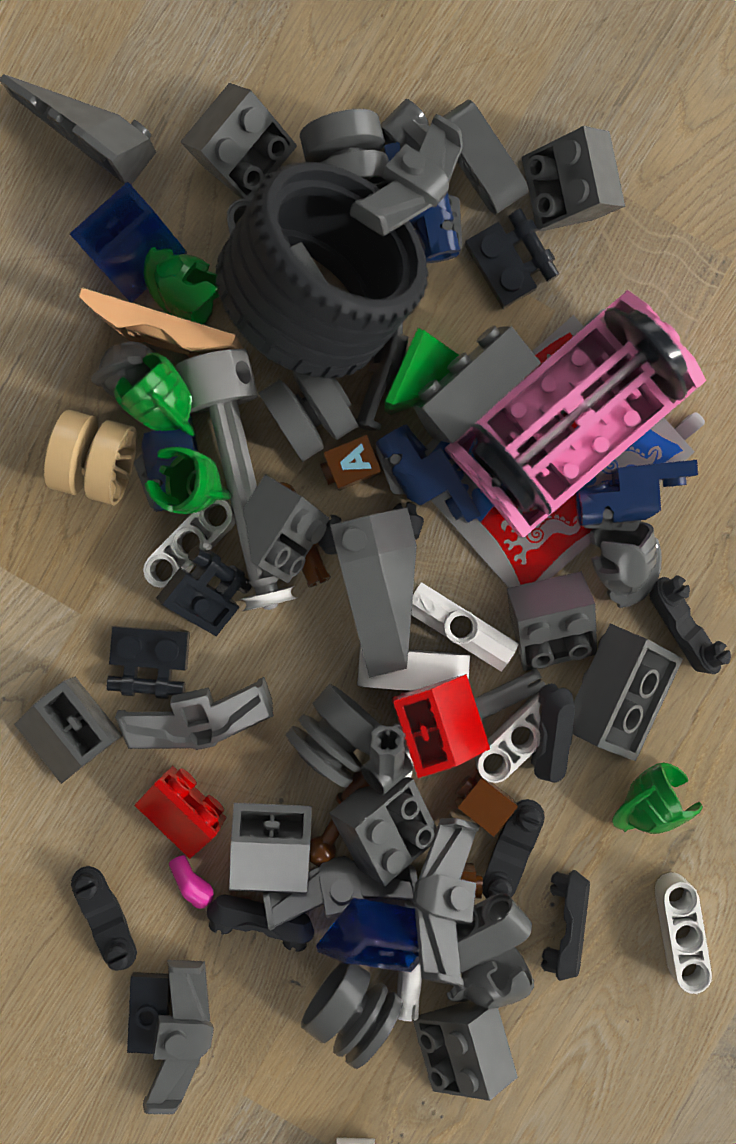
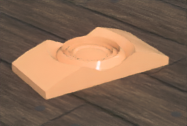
M85 288L81 289L79 297L111 328L129 341L146 342L166 350L186 354L189 358L215 351L243 349L234 334Z

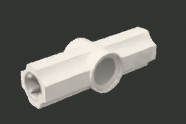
M422 582L413 594L411 612L413 617L497 670L503 671L519 645L518 642ZM457 616H466L472 623V629L465 637H456L451 633V621Z

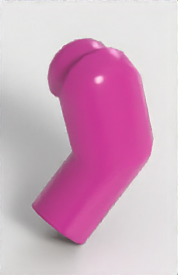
M185 855L178 856L169 862V867L184 899L189 901L195 908L203 909L207 907L214 898L212 886L193 872Z

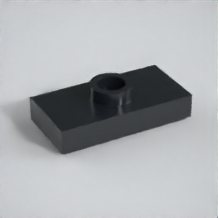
M132 973L130 980L127 1053L152 1054L158 1015H169V974Z

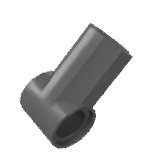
M405 99L381 123L384 141L387 144L399 142L401 149L406 144L418 152L430 127L422 110L409 99Z
M380 725L371 732L370 760L361 767V773L366 782L377 793L384 795L413 770V764L405 752V733L396 725L391 727Z

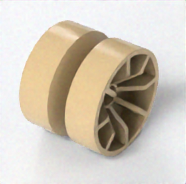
M69 409L65 410L57 420L49 440L44 465L46 486L49 489L77 495L84 487L85 495L88 499L113 506L118 504L127 488L134 466L137 449L136 428L111 420H106L99 428L98 420L95 416Z

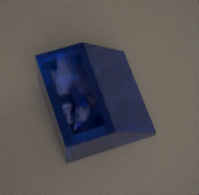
M129 182L124 184L69 233L130 303L148 289L144 280V265L146 255L151 248L155 247L156 250L168 248L172 250L173 255L187 254V251L160 217Z
M353 898L317 943V952L343 963L412 972L420 963L415 908Z

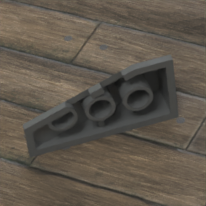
M6 74L0 77L1 84L10 96L128 188L157 153L150 140L152 134L136 120H133L130 124L120 115Z
M408 508L373 514L330 525L369 678L407 669L417 549Z

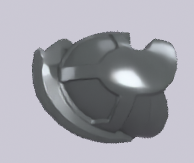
M126 341L113 345L103 355L99 369L92 375L91 381L95 385L103 387L107 394L116 400L114 388L117 381L125 377L132 386L136 385L151 371L142 359L149 353L157 352L155 349L135 341Z
M640 522L638 528L632 532L592 529L590 531V541L601 549V555L595 556L591 560L597 576L608 588V596L617 603L619 608L629 607L645 599L659 578L662 564L661 547L658 539L655 537L653 526L646 522Z
M514 947L463 972L464 986H454L446 994L448 999L454 1002L471 1001L489 1009L500 1008L528 997L534 989V979L523 956Z

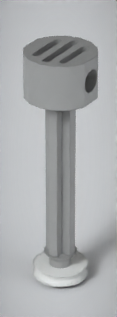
M227 349L198 355L179 362L176 365V370L186 383L192 398L190 413L210 412L227 488L232 495L230 500L250 580L248 583L254 587L256 595L239 599L246 602V608L242 611L261 607L265 610H272L278 606V603L298 597H294L291 594V589L295 586L278 589L277 581L279 578L251 561L243 508L255 491L257 484L238 405L258 397L248 351L246 349Z

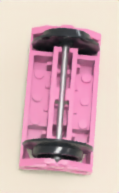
M627 290L503 397L458 440L445 447V451L496 507L520 538H524L701 386L706 379L695 358L679 342L680 337L674 328L668 323L662 322L647 303ZM562 409L568 414L565 417L560 413ZM575 422L578 428L574 429L571 424ZM475 437L477 438L478 443L471 449V451L476 460L478 461V463L468 454ZM514 504H515L521 511H523V512L528 511V510L531 509L533 506L536 507L537 509H536V510H533V511H529V512L523 513V514H520V512L517 510V508L514 506Z

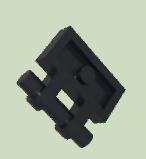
M521 208L508 216L515 228L510 233L506 234L498 221L465 242V247L502 309L507 308L536 290L537 285L531 277L536 272L540 271L546 282L560 275L553 263L555 260L554 255L550 249L545 250L535 233L538 228L532 219L528 220ZM522 241L532 257L525 264L514 248L515 245Z
M196 546L190 550L188 555L189 560L196 564V569L191 574L180 567L156 598L164 607L217 637L239 609L238 604L231 598L237 591L243 594L248 593L252 586L248 583L250 580L245 577V573L234 565L227 566L221 562V557L213 551H204ZM213 576L220 579V584L216 589L208 585Z
M112 626L109 665L124 666L123 677L108 676L107 691L121 692L122 696L132 697L135 696V693L154 694L157 699H168L169 696L185 693V682L171 681L172 670H187L190 632ZM138 667L158 668L157 679L138 678Z

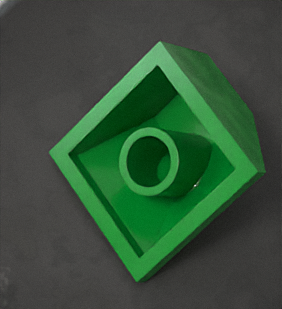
M417 328L386 398L384 412L393 415L413 407L421 399L418 396L419 391L432 380L436 379L439 382L450 372L447 366L459 354L428 332Z

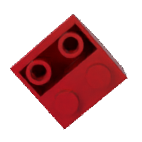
M467 674L392 697L402 732L405 733V741L417 778L456 767L490 750Z
M172 766L134 806L191 859L218 834L227 817L223 814L224 808L218 800L211 795L205 797L195 787L197 782L190 773L183 768L177 770Z

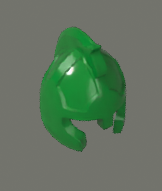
M155 247L151 248L146 255L143 274L148 291L154 301L169 315L202 325L207 323L212 314L213 300L219 298V289L216 286L217 275L208 271L210 264L193 255H173L172 250L168 248L156 250Z
M159 353L147 354L142 360L151 371L136 385L132 386L125 377L117 381L114 388L116 401L134 419L153 430L169 431L181 429L185 434L194 436L193 427L188 422L192 399L190 391L179 372L165 356Z
M169 447L158 451L157 456L159 458L169 459L178 456L169 466L161 465L159 470L160 473L166 476V493L155 481L148 480L145 483L148 494L160 507L178 514L197 513L206 509L217 500L232 498L230 491L221 485L216 463L208 456L185 447Z
M663 762L648 768L633 781L625 802L614 814L612 823L614 827L624 832L636 828L649 834H660L690 821L702 811L703 806L700 802H697L687 808L686 811L682 810L680 800L671 786L678 787L688 782V777L678 767Z

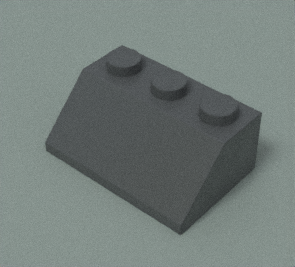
M492 326L476 340L479 344L478 347L469 355L466 352L460 354L447 366L450 372L439 382L436 379L432 380L419 391L418 396L421 399L413 405V408L432 439L453 444L541 364L512 326L498 328Z
M609 624L606 633L599 641L598 650L590 668L583 675L582 685L574 700L573 735L599 748L636 761L683 658L644 637Z

